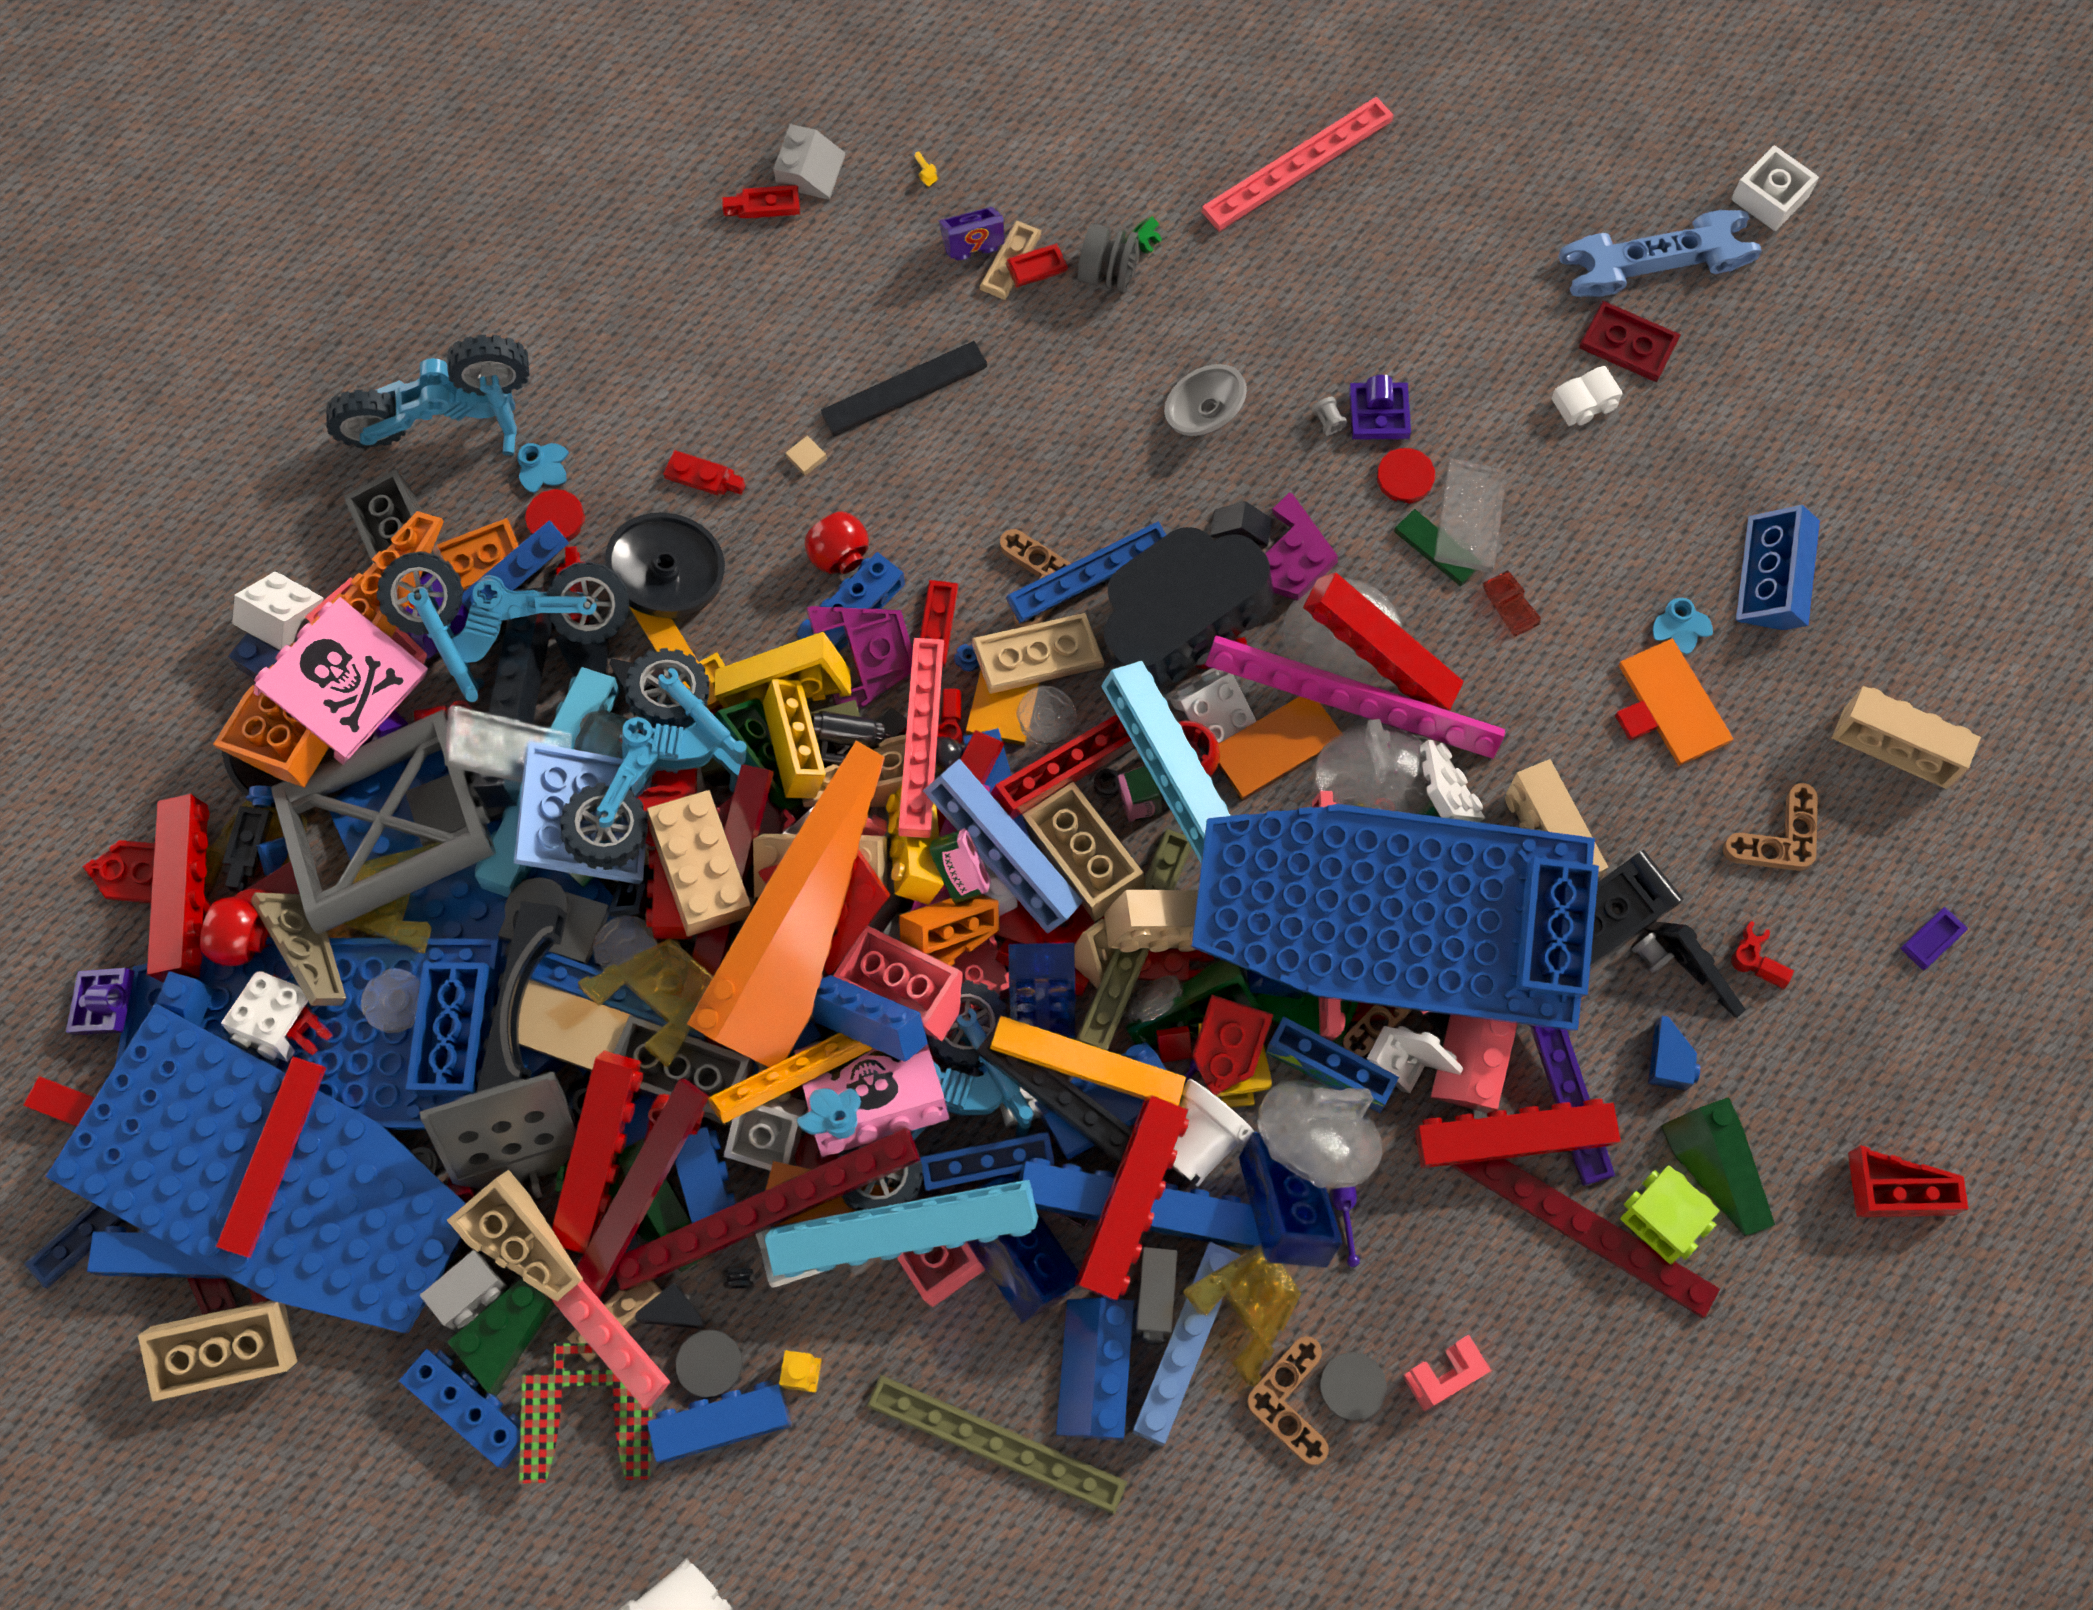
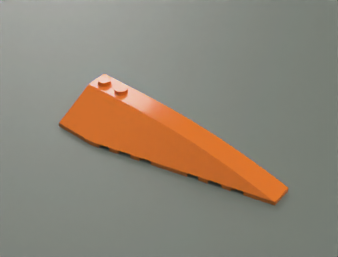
M416 511L391 538L392 544L386 550L379 551L371 559L373 564L363 575L358 573L350 581L352 586L344 595L339 593L331 603L333 604L341 597L387 636L392 638L397 627L391 625L387 621L388 618L380 610V603L377 600L378 581L385 568L404 554L420 551L431 554L444 522L442 518ZM413 572L406 574L401 579L416 587ZM398 585V599L408 596L411 591ZM409 601L401 604L404 609H406ZM317 616L311 623V625H313L320 617ZM252 685L240 700L213 745L278 779L305 788L329 746L264 693L261 692L258 696L255 695V686Z
M855 741L743 924L687 1023L689 1026L712 1040L769 1068L787 1059L813 1012L815 996L821 984L826 958L829 956L832 945L831 940L835 927L838 924L851 878L850 873L854 859H856L860 847L858 845L863 828L866 826L868 810L875 794L885 759L884 756Z

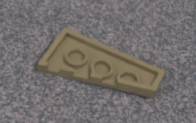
M255 893L251 898V902L310 1005L341 1006L346 1000V995L327 932L319 935L314 932L305 915L300 894Z

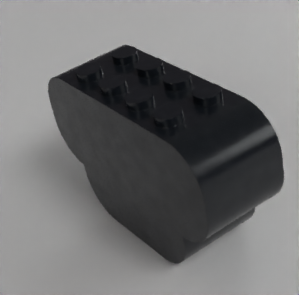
M1193 527L1179 528L1168 533L1120 567L1110 578L1107 591L1113 613L1105 624L1104 639L1114 669L1142 661L1147 671L1152 674L1158 690H1162L1172 682L1182 680L1190 669L1206 662L1215 635L1234 641L1245 630L1249 631L1256 627L1260 619L1271 610L1274 603V589L1267 556L1254 541L1242 535H1226L1214 541L1206 532Z

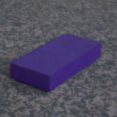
M1943 907L1900 949L1924 971L1962 936L1968 928L1946 907Z

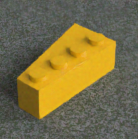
M824 632L715 670L714 696L724 708L756 698L763 703L772 679L801 681L805 698L812 697L813 701L825 700L826 695L839 693L840 697L851 695V670Z

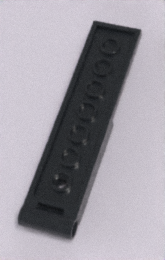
M1645 850L1634 855L1597 884L1590 968L1684 900ZM1611 907H1618L1620 914L1613 913ZM1435 1012L1424 1014L1444 1040L1450 1014Z

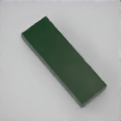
M1413 509L1395 527L1394 532L1460 587L1481 566V562L1416 509Z

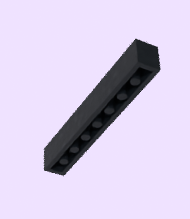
M539 587V588H528V589H516V590H514V591L535 590V591H538V592H545V590L543 589V587ZM548 613L509 619L507 623L473 788L487 808L517 806L524 770L526 745L530 740L552 628Z

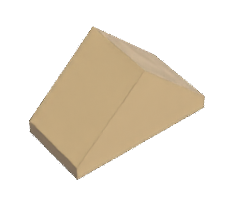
M1101 919L1082 933L1067 958L1097 989L1115 950L1108 947L1105 919Z

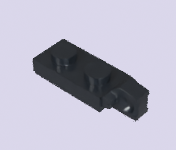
M240 806L222 862L225 865L224 873L228 874L225 886L228 887L230 892L239 893L244 891L248 877L253 878L255 871H257L260 857L256 845L266 841L273 813L270 810Z

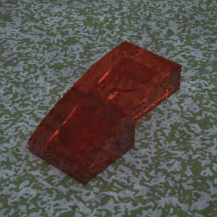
M1509 570L1483 582V588L1489 600L1514 637L1540 625L1541 617L1524 598V588Z

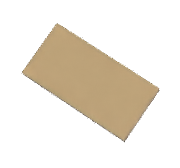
M1086 613L972 638V646L990 694L1099 669L1104 666V659Z
M530 980L521 1005L519 1045L592 1072L594 1060L602 1051L614 1053L630 1014Z

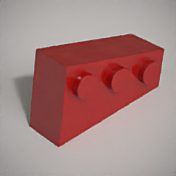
M1862 1145L1848 1152L1856 1217L1955 1216L1969 1209L1964 1176L1925 1164H1915L1902 1160V1157L1885 1155L1870 1150L1871 1148Z

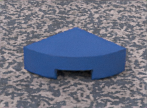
M284 837L256 845L264 875L268 876L282 867L281 865L288 855Z

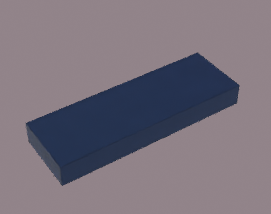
M93 1203L24 1265L39 1283L48 1289L90 1252L93 1232H105L107 1226L118 1227L124 1220Z

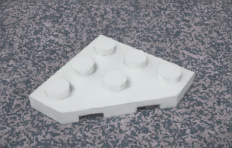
M1427 740L1420 745V754L1427 758L1422 763L1424 777L1428 781L1431 779V784L1426 787L1427 794L1442 818L1472 822L1484 820L1485 817L1481 812L1483 809L1482 803L1475 794H1470L1465 785L1468 781L1459 768L1455 769L1450 760L1452 754L1444 743Z

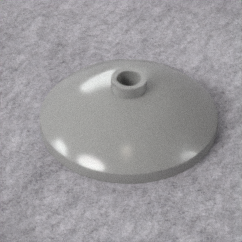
M1213 364L1201 367L1182 378L1171 390L1165 403L1166 420L1173 430L1182 435L1199 436L1212 433L1228 424L1239 412L1246 398V382L1241 373L1232 366Z

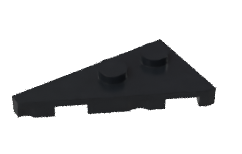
M607 613L602 615L601 617L604 619L607 616ZM594 619L584 625H593L599 622L597 619ZM563 634L555 637L573 676L577 677L581 667L608 675L609 638L601 643L582 644L581 642L570 641Z
M1655 921L1645 929L1649 934L1654 932L1655 935H1661L1669 943L1667 952L1672 953L1674 959L1702 986L1708 981L1720 997L1717 1001L1733 1017L1738 1018L1746 1010L1713 964L1715 961L1712 955L1704 950L1697 941V934L1691 927L1685 924Z

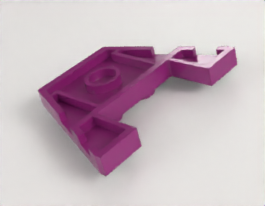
M1289 492L1272 511L1275 517L1291 529L1265 555L1270 564L1274 593L1299 601L1315 585L1318 578L1325 576L1338 563V556L1296 497Z
M819 606L806 608L813 634L844 626L861 686L851 689L850 696L840 697L839 693L833 694L834 705L856 700L859 710L911 673L913 649L901 610Z

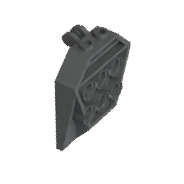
M554 1072L527 1080L513 1081L460 1097L454 1102L420 1112L421 1121L453 1184L484 1189L495 1178L509 1170L519 1183L531 1181V1191L535 1199L543 1197L539 1177L558 1172L560 1166H563L570 1158L578 1128L576 1117Z

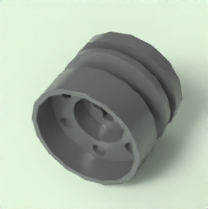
M1091 223L1086 232L1081 250L1078 281L1097 286L1104 274L1106 275L1107 289H1112L1116 278H1118L1117 290L1125 293L1131 279L1134 277L1138 263L1139 234L1131 232L1125 244V230L1120 229L1115 240L1112 241L1110 226Z

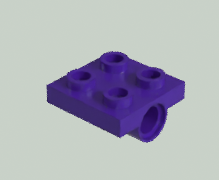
M1375 375L1370 377L1366 383H1350L1352 439H1410L1411 422L1408 382L1392 383L1390 376Z
M127 968L78 971L66 1033L73 1035L123 1033L135 971Z

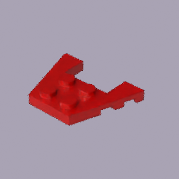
M858 850L857 857L854 859L850 873V882L838 924L835 927L838 934L832 937L829 956H827L824 969L828 975L839 967L841 961L855 945L857 939L890 897V893L860 850ZM779 864L768 866L758 871L766 885Z

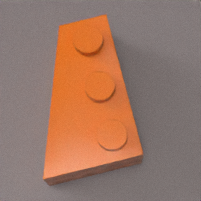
M981 894L955 904L952 898L899 915L900 942L952 966L955 964L954 959L964 951L971 952L999 931L998 900Z

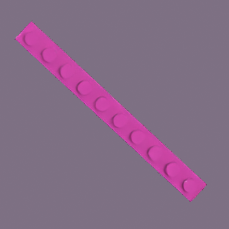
M1215 635L1206 659L1205 666L1494 759L1505 737V729L1217 635Z

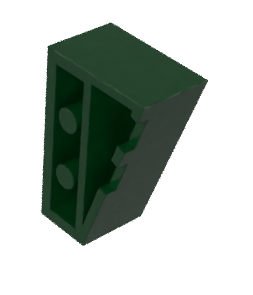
M522 1277L453 1336L448 1343L489 1394L498 1396L503 1388L502 1385L520 1361L519 1358L529 1342L533 1340L555 1304L547 1295L523 1281Z

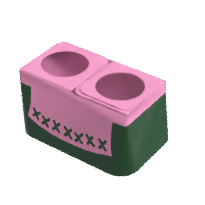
M1146 765L1118 775L1120 797L1125 805L1124 809H1126L1125 813H1127L1128 822L1162 814L1160 792Z
M966 828L932 840L930 846L931 856L955 904L984 894L989 890L991 878Z

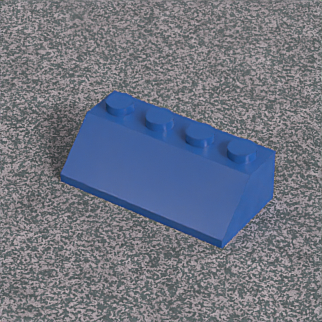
M1804 505L1748 516L1736 616L1737 622L1779 630L1809 626L1820 520Z
M1146 1042L1130 1047L1126 1053L1121 1055L1166 1070L1156 1052ZM1077 1077L1070 1081L1128 1127L1136 1123L1144 1102L1143 1099ZM1039 1101L1034 1102L1050 1137L1068 1160L1094 1146L1092 1142Z
M1109 1298L1067 1299L1056 1435L1115 1441L1124 1440L1133 1300H1112Z

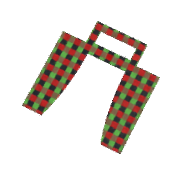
M588 1343L555 1344L553 1375H522L519 1484L546 1483L559 1430L562 1386L613 1385L616 1439L625 1480L650 1479L651 1437L647 1421L652 1420V1406L643 1408L611 1370L564 1371V1354L596 1353Z

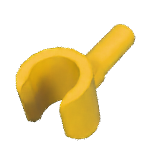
M916 152L914 157L923 169L919 173V177L929 187L938 180L936 167L933 164L929 165L920 152Z

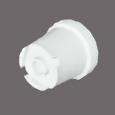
M1189 1079L1183 1087L1182 1098L1179 1103L1180 1107L1188 1109L1186 1118L1189 1119V1125L1182 1138L1178 1137L1174 1149L1178 1153L1172 1168L1182 1176L1185 1175L1191 1180L1190 1182L1198 1187L1208 1174L1237 1145H1244L1253 1136L1254 1130L1218 1097L1196 1081Z
M685 1559L675 1570L636 1602L630 1600L619 1610L733 1609L725 1599L722 1600L718 1596L717 1589L692 1563L690 1564L688 1559Z

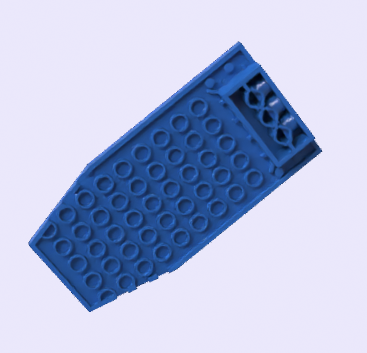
M1333 804L1315 808L1306 807L1288 811H1269L1252 815L1242 814L1207 818L1191 948L1316 997L1577 1031L1579 1027L1581 997L1588 995L1599 872V865H1593L1595 838L1344 804Z
M267 937L265 945L269 946L264 948L261 953L256 952L252 960L244 965L222 966L212 962L202 953L200 977L194 979L205 983L215 990L200 1024L201 1028L208 1032L220 1030L221 1033H226L231 1038V1035L221 1022L256 972L261 971L269 975L275 974L282 980L299 986L272 937ZM329 938L346 1000L341 1006H311L309 1001L306 1005L319 1017L317 1020L332 1033V1036L328 1040L322 1039L310 1026L303 1035L311 1040L318 1049L312 1056L296 1041L285 1035V1039L295 1051L292 1057L326 1067L318 1090L380 1123L384 1128L389 1130H426L421 1121V1111L451 1103L457 1098L477 1093L476 1075L479 1068L483 1066L485 1058L483 1045L486 1037L490 1036L489 1032L492 1027L491 1011L495 1005L503 942L499 939ZM148 963L133 966L135 973L124 1030L120 1037L116 1064L156 1003L164 984L147 975ZM248 1047L247 1050L242 1049L285 1073L292 1059L291 1057L288 1062L279 1058L269 1060L260 1055L257 1049Z
M155 1003L45 1177L271 1301L408 1334L426 1304L420 1294L441 1278L463 1240L447 1220L466 1203L380 1123L318 1090L251 1258L217 1248L216 1245L286 1073Z

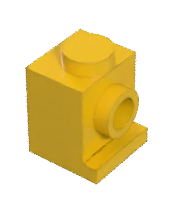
M785 1350L779 1385L785 1389L816 1393L822 1359L815 1358L812 1354Z

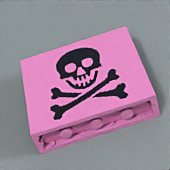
M339 597L333 604L327 602L318 613L320 618L313 625L307 623L296 636L298 640L292 647L286 645L275 657L277 662L270 669L264 667L254 679L256 682L254 694L258 696L261 692L264 693L335 751L334 758L344 765L425 678L428 668Z
M928 1044L906 1062L877 1049H872L802 1084L809 1112L812 1111L810 1095L817 1089L828 1088L840 1095L843 1091L851 1088L860 1096L861 1105L856 1112L858 1123L855 1132L850 1137L839 1139L828 1132L815 1134L821 1157L873 1143L904 1128L912 1131L950 1119ZM814 1045L794 1050V1053L796 1055ZM844 1117L838 1118L836 1121L843 1120Z

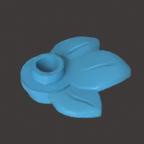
M534 443L523 445L518 452L517 461L521 467L519 479L524 488L534 494L543 483L548 486L565 484L567 475L560 462L567 458L569 451L556 443H550L542 447ZM537 456L535 460L528 461L529 457Z
M1687 598L1671 600L1665 609V613L1658 616L1653 624V637L1655 641H1665L1673 638L1684 655H1688L1695 648L1698 636L1708 637L1713 635L1710 619L1705 614L1697 612L1694 604ZM1675 610H1682L1685 616L1677 615Z
M828 1088L814 1090L810 1095L812 1111L799 1117L797 1123L801 1129L813 1135L828 1132L839 1139L848 1138L855 1132L858 1123L856 1112L861 1105L860 1096L851 1088L843 1091L840 1095ZM844 1117L843 1120L836 1121L838 1118Z

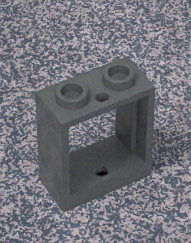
M1145 1247L1143 1249L1135 1337H1142V1343L1162 1345V1341L1168 1340L1170 1337L1177 1250Z

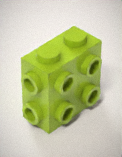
M1668 1165L1660 1174L1654 1170L1643 1181L1642 1185L1646 1189L1642 1194L1636 1190L1623 1204L1627 1211L1620 1217V1220L1671 1265L1679 1257L1686 1260L1696 1250L1698 1245L1694 1241L1698 1236L1704 1239L1713 1230L1716 1223L1712 1220L1720 1210L1713 1205L1709 1197L1695 1189L1682 1173L1675 1171Z

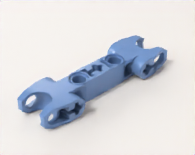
M1718 210L1698 216L1693 221L1694 229L1651 236L1614 245L1610 235L1607 233L1589 235L1561 248L1558 257L1561 263L1581 265L1589 272L1572 281L1569 289L1573 296L1601 297L1623 290L1627 285L1625 279L1627 277L1706 262L1712 274L1729 272L1757 260L1762 249L1760 244L1740 242L1732 236V233L1746 227L1747 221L1750 219L1747 212L1741 210Z

